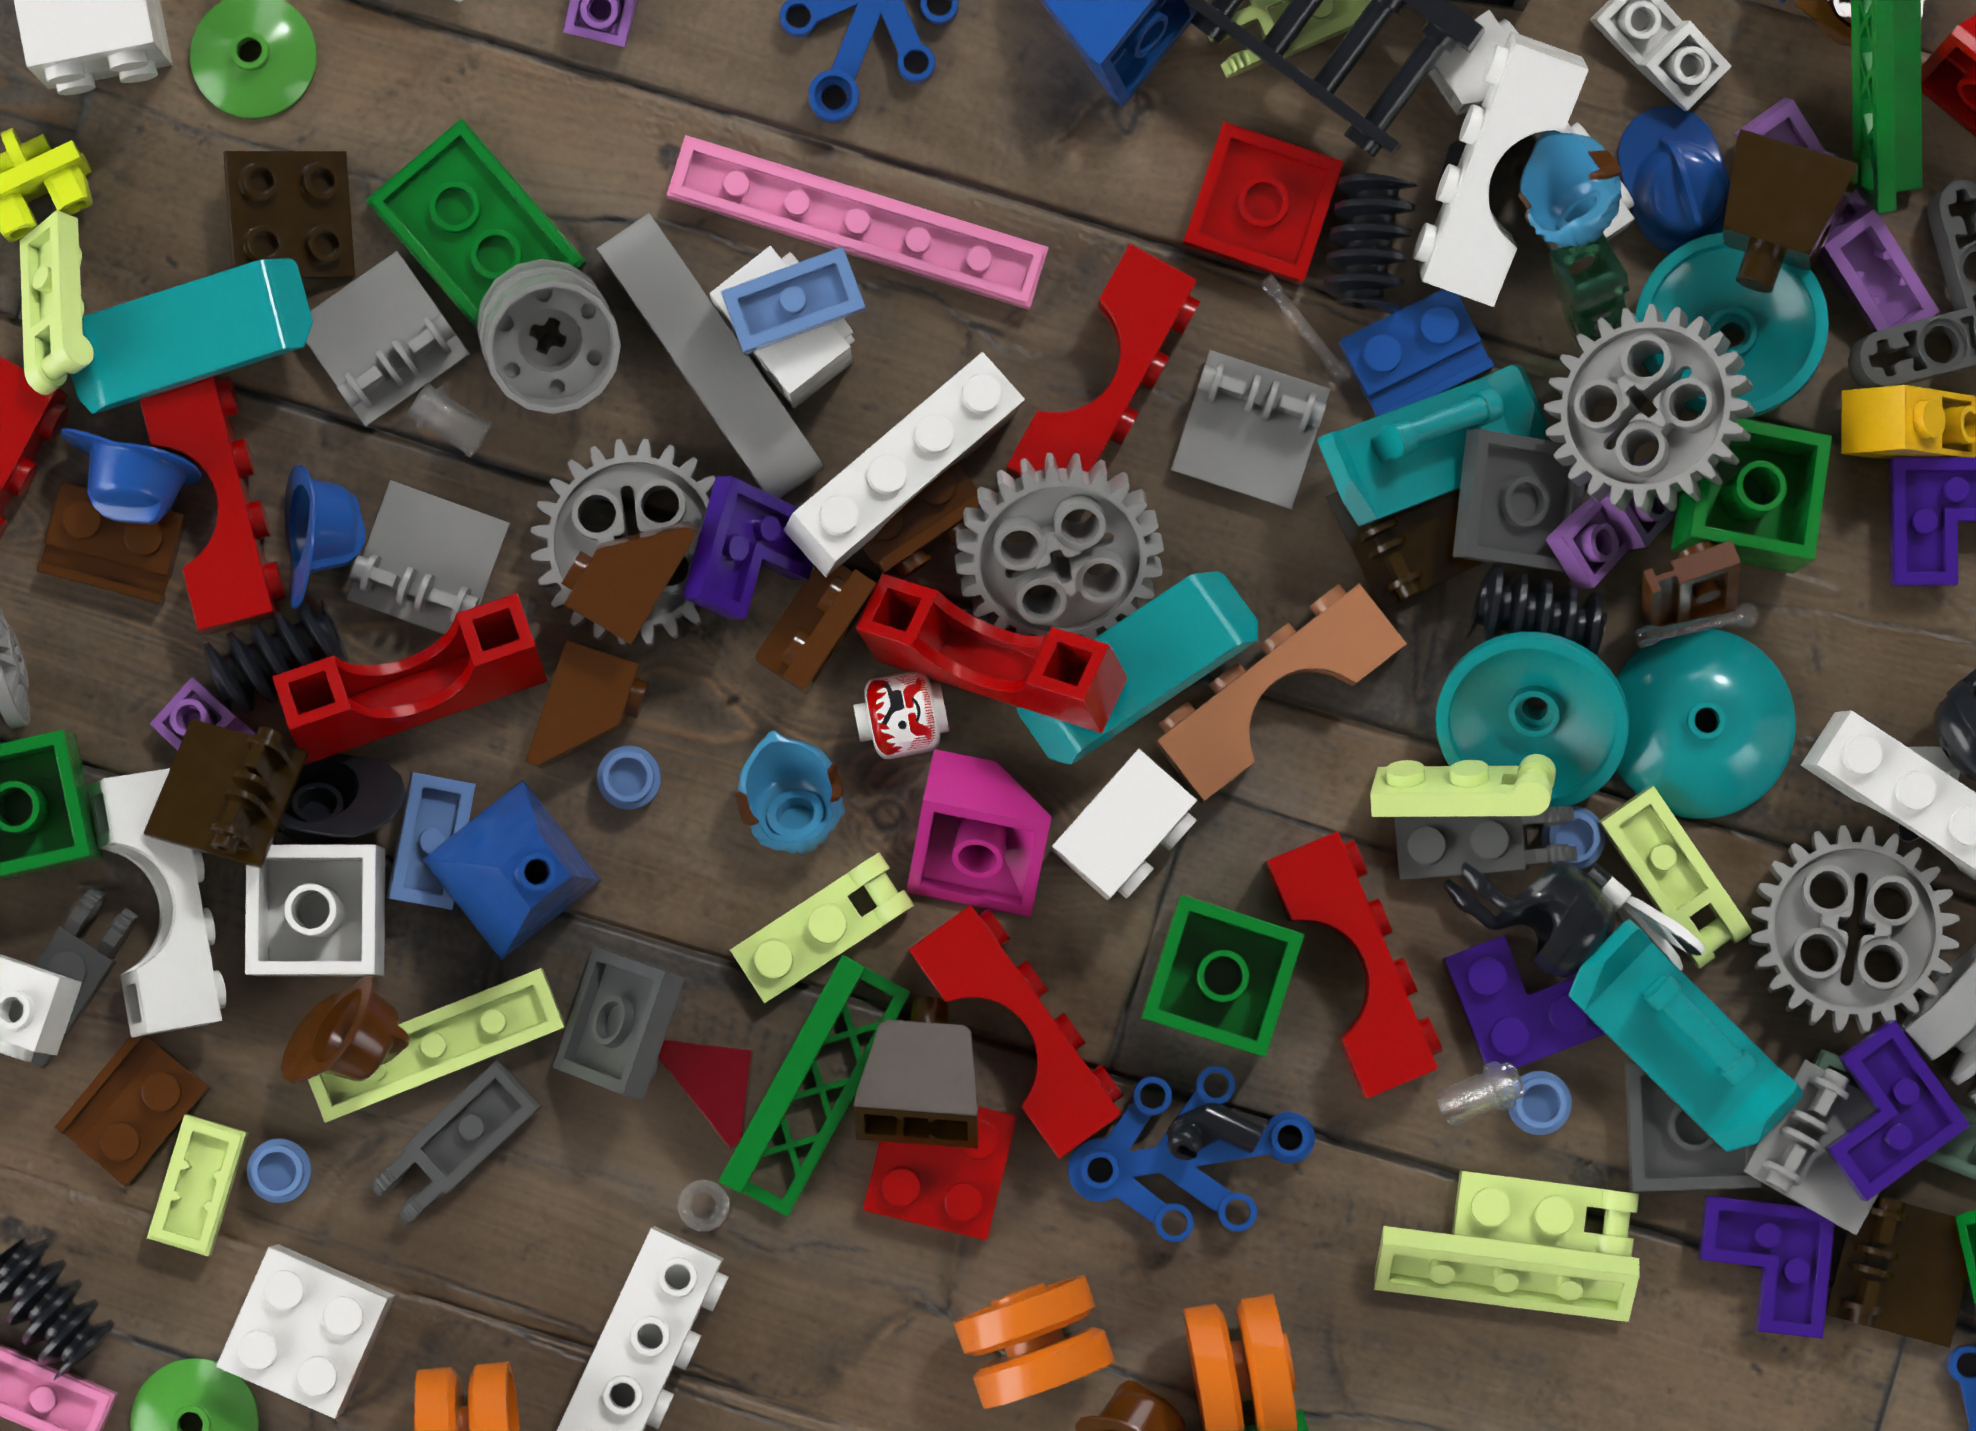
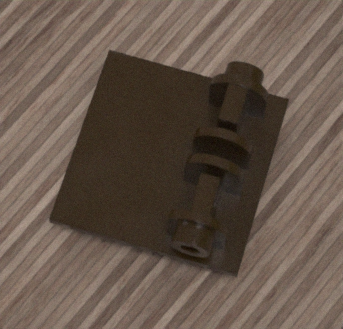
M346 151L223 152L231 269L263 259L290 258L298 265L301 278L355 277Z
M1460 489L1363 526L1357 525L1343 504L1338 491L1326 496L1381 611L1484 563L1482 561L1453 557Z
M191 719L143 834L147 837L262 869L309 753L307 750L281 744L283 735L267 727H259L256 736Z
M1878 1196L1857 1235L1846 1230L1825 1315L1950 1348L1968 1279V1271L1955 1216Z

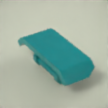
M290 258L258 260L83 316V335L92 345L94 357L91 363L80 372L71 374L77 398L93 415L304 348L313 319L298 265Z
M1514 364L1342 430L1330 432L1319 437L1318 444L1343 504L1357 525L1363 526L1460 489L1466 430L1482 429L1545 440V430L1548 428V423L1525 369L1522 365Z
M1215 571L1190 575L1093 639L1111 646L1128 677L1102 734L1017 707L1018 715L1049 759L1072 765L1258 641V619L1223 573Z
M1626 920L1579 968L1569 992L1570 998L1726 1152L1758 1144L1801 1100L1803 1091L1799 1085L1775 1065L1651 942L1645 932L1633 921Z

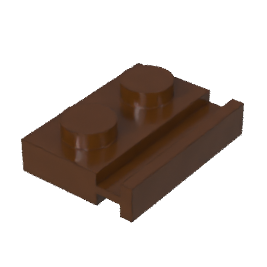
M61 482L44 542L46 544L37 571L164 605L166 598L164 595L169 578L172 576L188 517L184 514L169 511L159 522L152 525L116 522L105 518L92 505L87 488Z
M1732 540L1716 546L1712 542H1702L1685 549L1678 555V559L1671 561L1670 571L1656 576L1653 568L1643 571L1641 618L1650 640L1659 637L1660 627L1674 622L1676 629L1679 630L1737 609L1741 561Z
M148 1035L133 1038L130 1036L54 1128L61 1134L66 1135L79 1149L127 1187L132 1184L181 1125L184 1115L191 1113L210 1090L211 1086Z

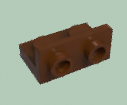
M959 462L948 468L918 493L862 547L880 575L882 573L890 575L896 572L900 579L908 577L932 559L927 551L928 548L947 535L952 543L955 544L956 531L969 529L964 524L963 510L965 507L982 508L978 502L977 488Z
M843 565L839 566L826 578L815 567L810 574L809 580H806L757 652L756 660L807 695L866 608L877 583L856 569L852 572Z

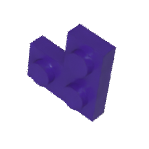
M1893 457L1889 460L1890 587H1954L1958 585V523H1976V457Z
M716 476L682 598L728 619H746L760 566L791 580H809L813 563L784 531L792 513L798 507L733 476Z
M1505 935L1443 958L1488 1078L1605 1034L1570 998L1569 992L1576 976L1527 994Z
M1888 1020L1838 1057L1875 1108V1111L1824 1147L1861 1200H1870L1971 1126L1896 1020Z
M1705 1195L1698 1259L1762 1267L1755 1330L1823 1339L1835 1223L1804 1206Z

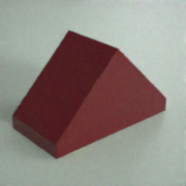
M664 1039L658 1058L726 1145L732 1149L739 1144L744 1135L754 1050Z

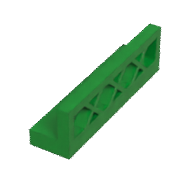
M1851 0L1853 162L1858 164L1856 190L1878 214L1896 211V192L1922 189L1921 0Z
M842 955L718 1182L740 1194L744 1193L788 1217L857 1092L879 1024L885 1020H896L911 992ZM860 979L893 997L881 1021L854 1028L847 1002ZM843 1012L848 1031L829 1036ZM875 1030L862 1054L857 1035ZM850 1037L857 1060L856 1067L849 1078L824 1085L817 1062L820 1051L825 1044ZM812 1068L817 1087L799 1092ZM845 1086L831 1110L826 1091ZM819 1094L826 1116L822 1129L818 1134L793 1141L786 1117L792 1102ZM781 1124L786 1143L768 1148ZM813 1143L800 1166L796 1147ZM788 1150L795 1178L782 1199L751 1182L750 1179L762 1157Z

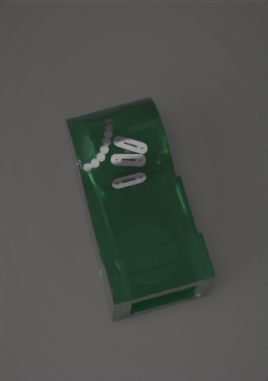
M1604 233L1598 240L1589 242L1585 246L1581 245L1577 248L1563 246L1549 252L1557 298L1561 301L1566 322L1580 349L1582 350L1576 338L1579 334L1589 337L1594 342L1601 338L1598 328V320L1600 318L1605 319L1614 329L1622 327V309L1627 308L1624 293L1629 291L1628 275ZM1587 256L1595 257L1594 262L1586 270L1571 275L1568 268L1578 259Z

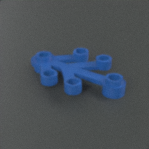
M787 0L783 4L779 14L781 27L787 35L796 39L810 36L815 31L819 22L856 7L832 69L818 74L809 86L808 99L810 108L818 119L830 124H839L850 119L857 111L859 106V90L855 79L881 15L899 54L897 67L902 79L910 84L918 85L927 82L933 76L935 71L934 54L927 46L921 43L903 0ZM929 0L920 1L922 16L931 25H948L957 16L958 0H950L952 4L951 9L942 16L934 15L928 10L927 4ZM794 8H804L810 13L811 19L805 27L794 28L787 22V15ZM918 53L925 56L928 60L927 69L921 74H911L904 67V62L909 55ZM830 89H839L845 93L847 99L841 108L831 110L822 103L824 93Z
M1210 1066L1202 1070L1196 1080V1091L1179 1115L1206 1103L1222 1104L1228 1101L1235 1091V1080L1231 1072L1221 1066ZM1214 1072L1222 1074L1228 1082L1226 1092L1217 1098L1208 1096L1203 1088L1205 1078ZM1150 1076L1143 1078L1136 1084L1132 1103L1107 1138L1086 1140L1076 1147L1071 1154L1068 1162V1177L1072 1187L1079 1195L1094 1202H1106L1117 1197L1155 1224L1157 1233L1164 1240L1180 1242L1185 1240L1193 1230L1194 1220L1191 1212L1181 1204L1164 1203L1133 1177L1155 1173L1163 1174L1218 1213V1218L1223 1226L1231 1231L1240 1232L1250 1228L1256 1220L1257 1208L1254 1201L1246 1194L1232 1193L1198 1169L1197 1166L1267 1154L1283 1163H1296L1305 1159L1312 1151L1315 1143V1132L1311 1123L1304 1116L1295 1112H1281L1269 1119L1256 1148L1251 1154L1222 1140H1218L1197 1151L1195 1159L1183 1161L1175 1158L1169 1152L1167 1132L1156 1147L1128 1152L1151 1115L1163 1113L1169 1107L1172 1100V1092L1168 1083L1159 1077ZM1156 1083L1163 1088L1165 1097L1159 1107L1147 1108L1142 1104L1140 1092L1145 1085ZM1287 1125L1297 1127L1302 1135L1300 1145L1293 1150L1283 1149L1277 1139L1281 1128ZM1098 1157L1106 1158L1112 1165V1174L1104 1182L1093 1181L1087 1172L1089 1163ZM1236 1199L1245 1201L1249 1207V1216L1241 1224L1230 1223L1225 1216L1226 1206L1229 1202ZM1171 1210L1182 1212L1186 1218L1185 1229L1177 1235H1170L1162 1228V1218Z

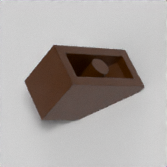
M686 521L602 542L598 545L592 557L580 551L561 583L572 590L564 605L632 644L696 537L699 527Z
M566 640L525 762L543 769L623 729L627 715L638 718L649 687V682L640 679L643 670L640 664Z

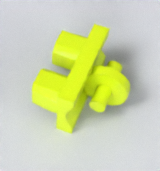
M14 128L1 133V138L7 151L0 153V232L9 243L22 239L38 226L28 205V202L49 193L56 209L69 215H73L93 204L86 175L92 173V170L85 155L79 152L72 140L51 149L44 134L22 143Z

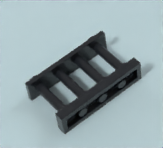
M1185 0V3L1196 11V14L1190 21L1191 24L1218 44H1221L1227 35L1233 38L1349 123L1350 127L1344 136L1373 157L1377 155L1381 148L1392 156L1400 149V143L1385 132L1444 51L1452 53L1458 44L1470 53L1485 33L1482 25L1448 0H1371L1320 71L1312 79L1284 59L1283 55L1323 0H1292L1262 42L1231 20L1245 0H1213L1211 4L1205 0ZM1405 7H1408L1427 21L1420 30L1424 37L1364 117L1336 97L1334 93L1392 14L1400 15Z

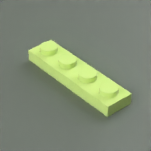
M539 968L398 1024L410 1036L408 1047L390 1062L381 1065L373 1075L364 1081H353L324 1072L308 1079L323 1120L327 1123L562 1030L566 1026L543 968Z
M1383 1226L1374 1274V1290L1629 1322L1640 1276L1639 1258Z

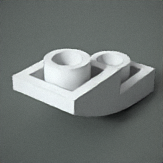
M1608 0L1589 19L1626 59L1683 111H1688L1732 67L1690 20L1682 21L1664 0Z

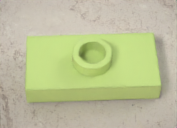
M189 1114L184 1115L147 1239L208 1257L212 1255L249 1132Z

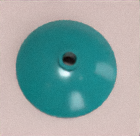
M1723 232L1706 235L1677 248L1654 269L1642 289L1635 316L1639 322H1643L1649 304H1654L1661 311L1664 322H1666L1672 310L1678 307L1687 315L1688 326L1697 317H1703L1711 326L1708 337L1719 331L1722 333L1728 330L1740 332L1744 337L1743 341L1735 347H1728L1724 354L1736 351L1744 360L1745 365L1734 375H1745L1753 383V389L1737 398L1749 402L1755 409V415L1750 417H1756L1777 409L1800 393L1816 373L1822 361L1828 340L1829 321L1826 300L1822 288L1811 270H1802L1786 264L1781 266L1772 293H1762L1740 285L1736 281V277L1745 252L1726 246L1724 244ZM1652 354L1643 361L1642 364L1649 376H1653L1661 369L1665 359L1664 354ZM1684 370L1681 379L1690 377L1692 370ZM1706 397L1692 398L1683 408L1701 415L1706 407Z
M1690 628L1678 630L1658 637L1644 645L1626 661L1618 672L1616 679L1623 690L1629 711V734L1625 753L1616 771L1628 788L1636 795L1647 787L1654 786L1674 816L1691 819H1709L1732 814L1751 805L1761 798L1781 776L1790 758L1795 739L1796 716L1794 703L1788 685L1779 669L1763 651L1749 641L1732 633L1717 629ZM1700 709H1708L1716 716L1717 724L1711 733H1704L1695 725V715Z
M1510 633L1485 641L1473 648L1456 663L1448 674L1441 689L1436 708L1437 738L1442 754L1449 766L1463 760H1479L1485 762L1488 766H1519L1521 761L1529 755L1540 754L1550 758L1555 764L1556 777L1549 807L1574 805L1590 797L1605 785L1615 773L1623 758L1629 734L1627 701L1612 671L1601 659L1585 647L1569 639L1548 633ZM1532 697L1541 698L1546 702L1547 707L1540 710L1532 709L1527 705L1526 700Z

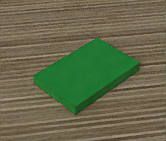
M462 118L366 199L369 206L476 329L482 298L494 280L515 265L547 259L569 263L580 270L587 264L585 259Z

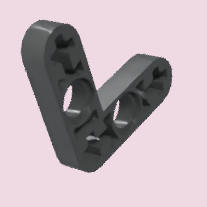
M1969 179L1956 180L1937 190L1930 198L1927 206L1929 226L1954 311L1878 330L1858 340L1850 350L1848 367L1853 380L1862 388L1909 385L1976 367V308L1974 304L1976 302V286L1966 279L1963 270L1964 261L1967 256L1976 255V241L1961 248H1958L1956 240L1964 236L1968 238L1976 234V182ZM1955 202L1960 205L1968 204L1971 215L1964 219L1961 216L1951 217L1948 206ZM1929 330L1941 331L1948 337L1952 352L1946 363L1933 361L1927 355L1924 349V339ZM1905 348L1907 359L1899 361L1884 370L1882 367L1872 368L1869 362V357L1877 353V351L1879 354L1885 355Z

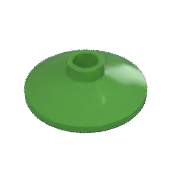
M223 0L209 10L198 24L191 42L190 64L199 89L214 106L225 113L239 118L263 119L286 111L306 93L316 71L317 47L313 32L304 17L286 1ZM249 41L258 42L262 47L260 57L254 62H244L239 56L240 48Z
M188 1358L162 1367L143 1384L132 1407L130 1428L131 1431H182L180 1426L182 1416L187 1412H193L202 1419V1431H259V1411L256 1399L243 1378L216 1367L217 1361L204 1358Z

